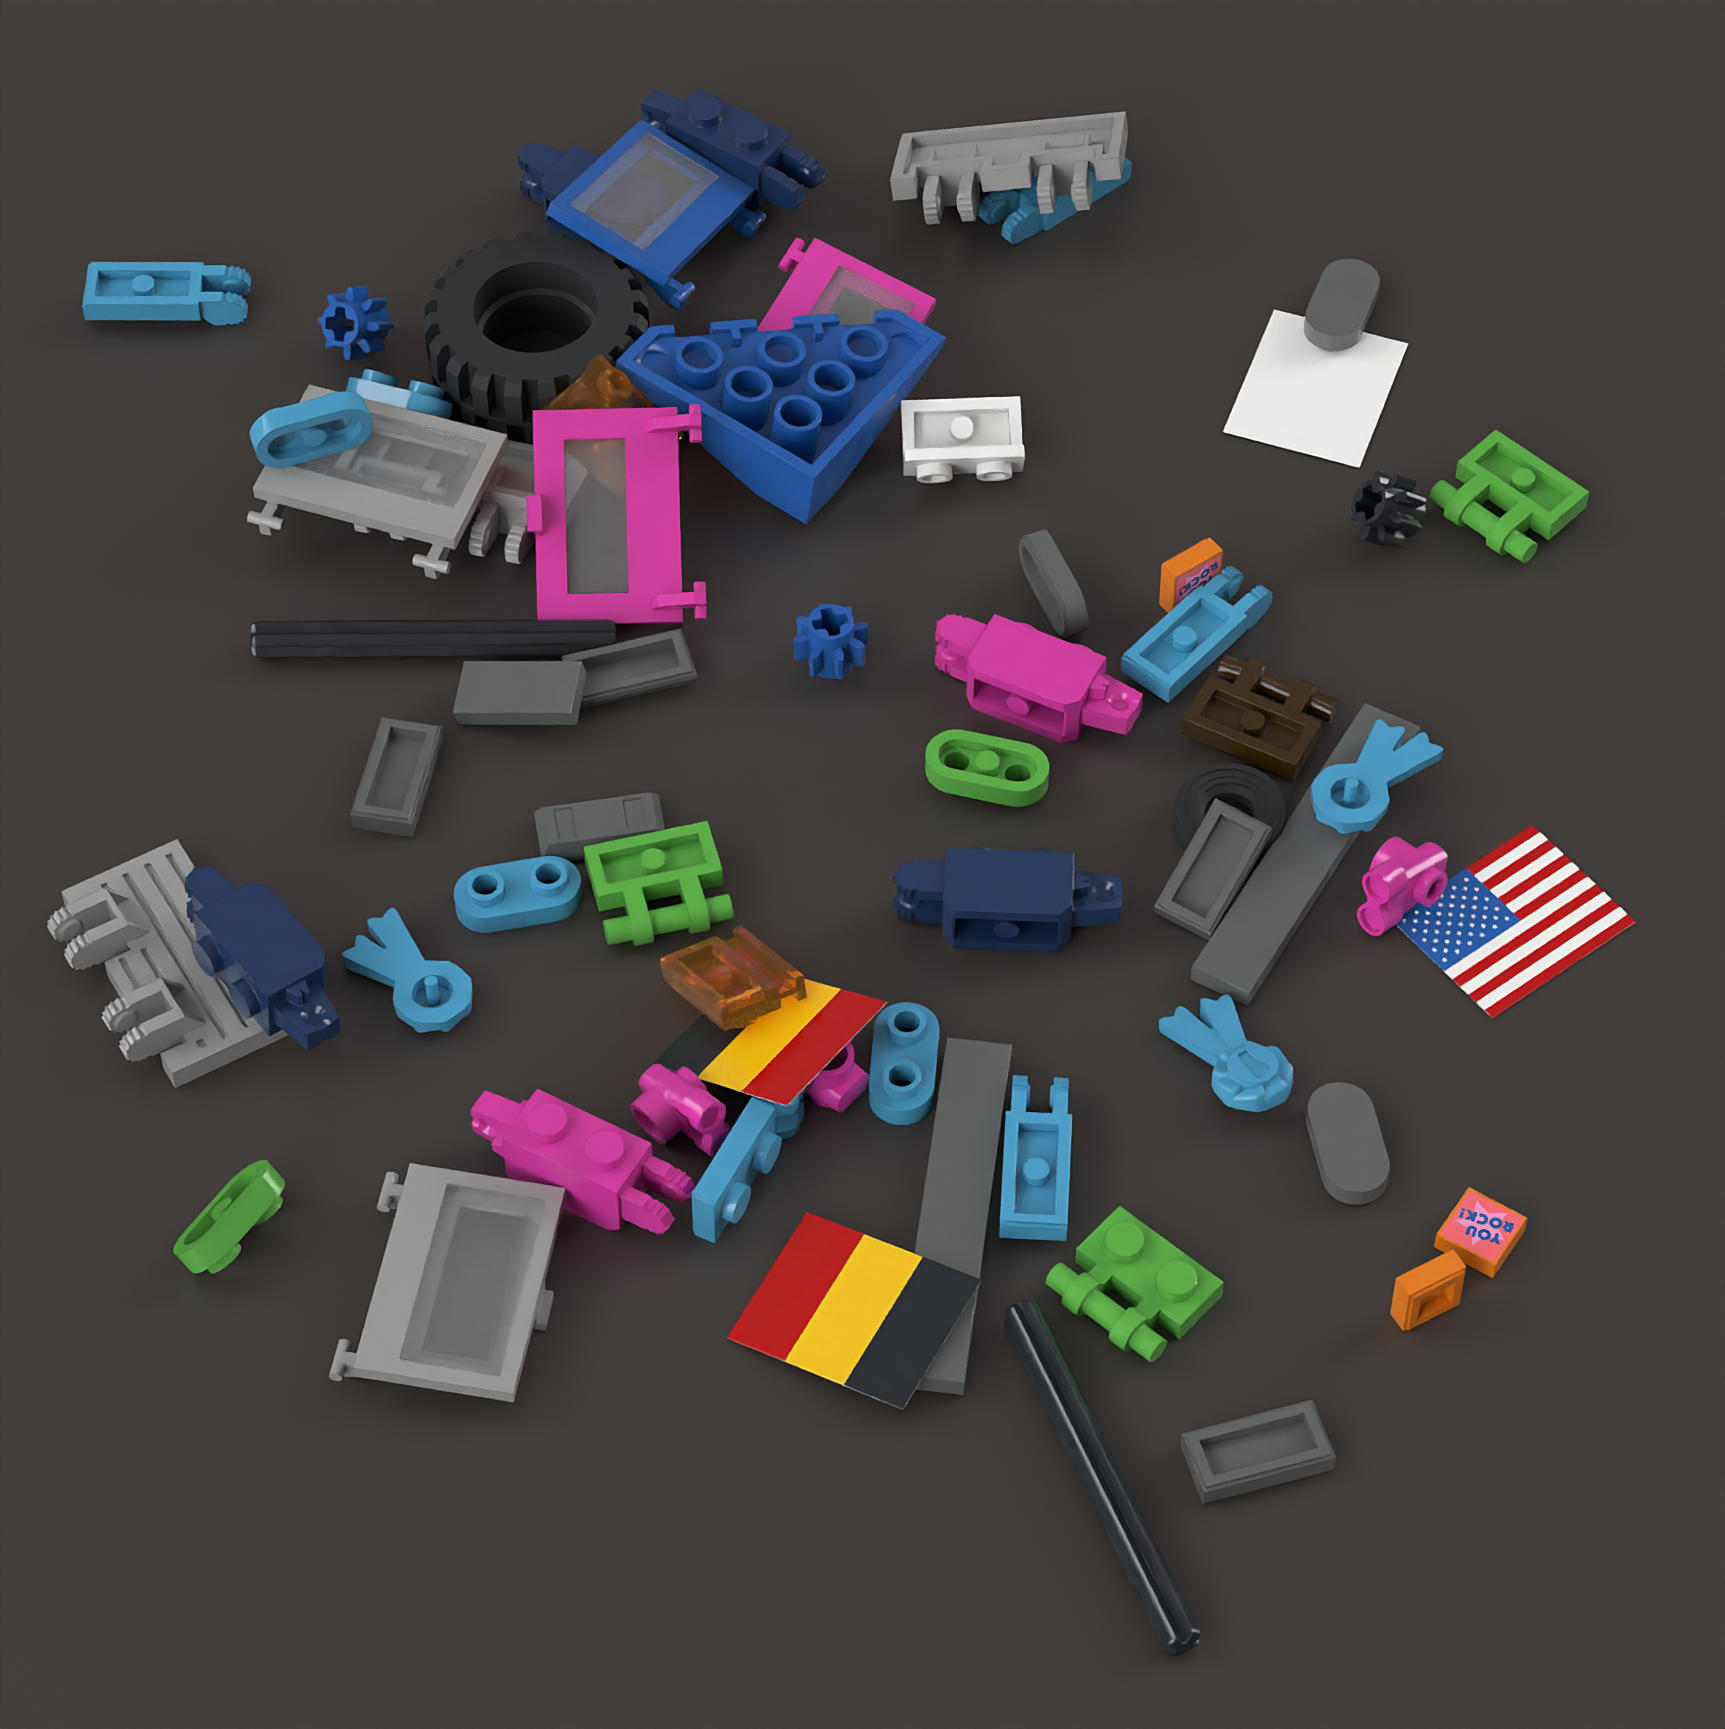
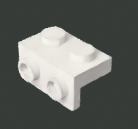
M1020 396L901 400L904 476L917 475V481L922 483H943L952 480V474L976 473L977 479L982 481H1001L1011 478L1012 472L1023 471L1025 449L1024 445H1022Z

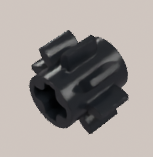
M1376 471L1374 472L1373 480L1366 481L1358 487L1352 499L1351 520L1365 525L1361 532L1360 538L1362 540L1379 546L1387 543L1401 548L1404 544V538L1414 536L1421 529L1425 520V503L1427 501L1426 498L1412 493L1416 487V479L1397 472L1390 476Z

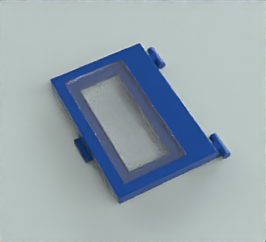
M642 119L550 203L546 215L644 274V281L670 308L679 311L686 305L689 296L695 290V285L692 282H686L682 285L674 280L673 277L728 222L742 236L752 239L757 234L761 223L766 219L764 211L759 210L753 213L745 208V205L751 200L755 192L753 187Z

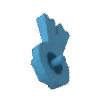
M1376 720L1356 763L1328 766L1314 779V782L1311 784L1310 799L1316 812V819L1321 823L1336 828L1337 832L1341 834L1360 830L1364 832L1371 831L1387 812L1390 802L1388 788L1440 761L1443 755V748L1429 743L1425 732L1417 734L1401 746L1405 727H1389L1383 720Z
M394 908L388 909L383 918L367 919L369 933L380 946L363 935H357L355 947L342 953L346 969L394 987L393 1002L396 1015L410 1026H413L418 1033L435 1030L448 1032L471 1012L473 990L470 976L450 961H425Z
M1228 994L1222 995L1217 1001L1208 998L1201 999L1200 1018L1203 1022L1182 1006L1176 1008L1174 1016L1159 1019V1030L1162 1034L1214 1066L1211 1087L1228 1107L1261 1112L1284 1103L1287 1097H1289L1293 1085V1066L1287 1061L1278 1047H1265L1246 1040L1232 998Z

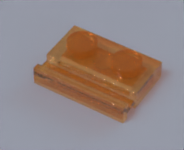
M743 926L734 928V937L726 941H722L717 936H714L660 958L663 980L723 1031L731 1028H743L757 1021L758 1017L782 1008L780 1000L790 995L798 1001L807 998L804 975Z

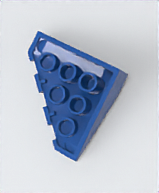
M897 309L874 311L873 323L839 325L838 313L793 316L792 329L757 331L756 319L710 322V334L688 337H675L673 325L650 326L616 361L615 369L658 408L677 407V415L689 414V405H701L702 442H699V444L757 496L807 525L847 480L898 410L901 400L906 399L941 351L946 337Z

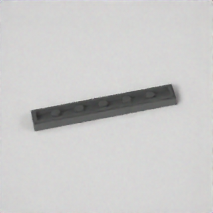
M1364 703L1318 775L1328 766L1356 763L1373 725L1378 719L1383 720L1389 727H1405L1401 746L1419 734L1421 727ZM1311 786L1286 822L1282 834L1271 845L1192 965V981L1223 995L1228 994L1232 999L1247 1006L1360 833V831L1341 834L1337 832L1336 828L1319 822L1316 819V812L1310 799Z
M947 1037L914 1254L980 1279L1012 1059V1044ZM979 1286L915 1390L964 1395Z

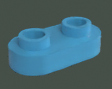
M364 369L361 379L349 377L345 392H353L365 399L450 419L453 404L443 401L445 390L415 380L410 381L408 390L397 388L398 378L369 369Z
M333 392L322 397L282 408H274L265 412L252 425L250 440L256 456L262 464L273 468H283L357 447L371 434L373 420L365 400L360 395L353 392Z
M543 856L478 867L462 875L455 885L454 900L456 914L459 921L465 927L480 933H492L561 921L571 916L581 904V876L573 863L558 856ZM547 881H555V882L552 883V884H544V883H541V882H547ZM494 891L491 894L487 895L480 894L483 892Z
M902 1002L891 1005L879 1014L874 1025L869 1074V1103L873 1112L880 1119L894 1125H909L922 1120L929 1114L934 1104L939 1053V1023L936 1016L928 1008L920 1004ZM912 1028L915 1030L912 1032H902L898 1029ZM896 1080L911 1082L910 1085L899 1087L892 1083Z

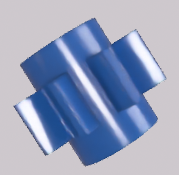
M367 286L348 287L346 293L329 294L327 299L330 305L324 311L323 316L318 318V323L321 324L323 334L327 339L325 347H344L343 354L345 360L364 359L366 353L383 352L385 346L382 340L388 335L389 330L394 328V323L390 322V315L385 307L387 299H368L369 291Z
M821 603L809 614L808 618L803 616L797 617V636L793 638L794 660L799 661L808 659L810 676L815 677L818 675L827 679L838 678L840 680L850 672L853 665L860 667L865 665V646L868 645V624L866 622L854 623L852 607H843L837 604L824 605Z

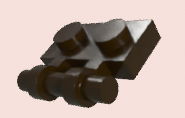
M1225 655L1219 666L1217 677L1233 683V685L1209 676L1182 718L1181 734L1294 781L1321 738L1322 721L1314 719L1310 715L1331 723L1338 712L1340 701L1319 693V685L1304 679H1300L1298 683L1273 674L1269 672V665L1250 658L1246 663L1232 656ZM1259 695H1262V696H1264V697H1267V698H1269V699H1272V700L1277 701V702H1279V703H1281V704H1284V705H1280V704H1278V703H1276V702H1273V701H1271V700H1268V699H1266V698H1263V697H1261V696H1259Z

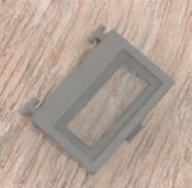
M309 384L300 402L337 391ZM363 398L373 420L372 432L363 443L352 449L288 467L273 468L264 466L253 486L255 498L266 500L267 503L261 513L249 511L247 516V522L259 525L261 534L272 536L276 530L282 531L284 529L285 519H282L281 515L285 506L432 543L427 556L414 555L413 565L424 568L426 577L437 579L441 573L448 574L450 572L451 562L446 561L450 548L456 549L508 446L507 434Z
M413 1163L409 1164L404 1185L397 1184L399 1175L395 1172H387L377 1209L381 1212H389L390 1208L397 1209L360 1343L357 1353L350 1352L351 1341L347 1339L339 1340L329 1378L334 1381H341L343 1376L361 1377L514 1402L532 1329L546 1331L554 1299V1291L545 1290V1278L566 1200V1188Z

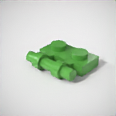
M1495 430L1458 461L1455 478L1464 483L1461 488L1457 490L1446 481L1440 480L1432 488L1429 495L1431 501L1444 509V517L1459 527L1468 525L1486 538V545L1501 556L1509 553L1522 563H1527L1534 556L1538 544L1523 533L1531 528L1547 540H1550L1587 508L1589 491L1498 430ZM1489 500L1507 513L1499 518L1481 505Z
M708 821L584 847L585 865L599 912L624 906L627 915L603 921L608 945L631 940L634 946L654 942V935L687 928L690 934L710 930V923L734 918L729 894L705 899L702 889L723 885V870ZM679 894L681 896L683 904L648 911L646 901Z
M1121 1206L1076 1248L1075 1263L1088 1273L1084 1272L1078 1275L1060 1262L1052 1268L1045 1281L1046 1285L1063 1297L1062 1305L1078 1317L1088 1315L1110 1332L1109 1340L1124 1352L1136 1351L1149 1362H1154L1158 1359L1167 1345V1340L1153 1331V1329L1159 1324L1180 1340L1222 1297L1224 1282ZM1112 1289L1134 1307L1125 1310L1106 1296V1294Z

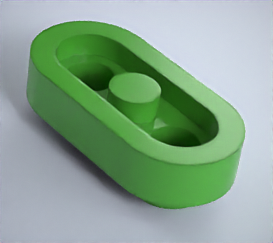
M952 729L937 734L926 747V776L929 782L940 791L1012 807L1034 804L1047 792L1049 786V761L1043 751L1032 744L967 730ZM953 767H960L964 770L953 769Z
M259 1160L247 1166L225 1185L183 1232L175 1243L174 1254L194 1274L208 1270L211 1274L221 1271L238 1256L241 1251V1245L238 1242L250 1228L268 1220L281 1207L283 1198L280 1194L285 1187V1180L267 1160Z

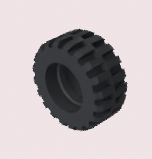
M533 231L517 232L516 238L503 241L501 236L485 241L482 250L475 252L471 248L455 261L456 269L448 267L435 282V288L428 295L424 307L425 319L423 324L430 384L445 390L443 401L453 404L450 416L452 421L507 434L508 440L533 445V410L633 408V405H637L644 396L642 392L615 369L616 361L650 327L647 296L642 293V284L636 274L628 267L625 268L623 261L606 251L601 253L597 245L583 237H580L578 241L569 240L568 236L562 232L549 231L548 236H533ZM531 331H557L578 338L562 348L539 353L518 352L499 346L500 343L513 336ZM564 441V450L578 446V441Z

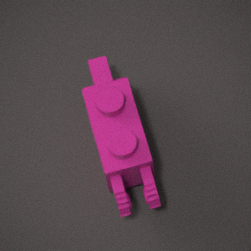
M955 613L953 615L946 614V617L936 621L935 641H938L939 645H936L935 666H938V670H943L944 674L950 673V676L967 682L966 696L974 710L1061 744L1077 740L1086 725L1127 735L1133 727L1135 720L1139 717L1142 710L1143 694L1107 675V657L1093 652L1084 645L1066 642L1040 632L1029 624L1014 622L996 614L993 615L988 625L968 617L962 618V615L957 616Z
M536 1089L529 1100H523L520 1104L485 1090L471 1109L473 1131L492 1142V1150L504 1158L506 1174L510 1179L566 1188V1200L563 1209L608 1231L618 1230L625 1221H629L643 1229H648L650 1232H655L657 1235L659 1233L663 1235L675 1218L672 1216L670 1208H667L664 1203H660L657 1199H652L651 1196L645 1194L646 1191L650 1190L665 1198L668 1197L672 1201L685 1204L696 1187L691 1177L686 1175V1172H682L679 1168L676 1169L671 1164L654 1157L652 1143L539 1089Z

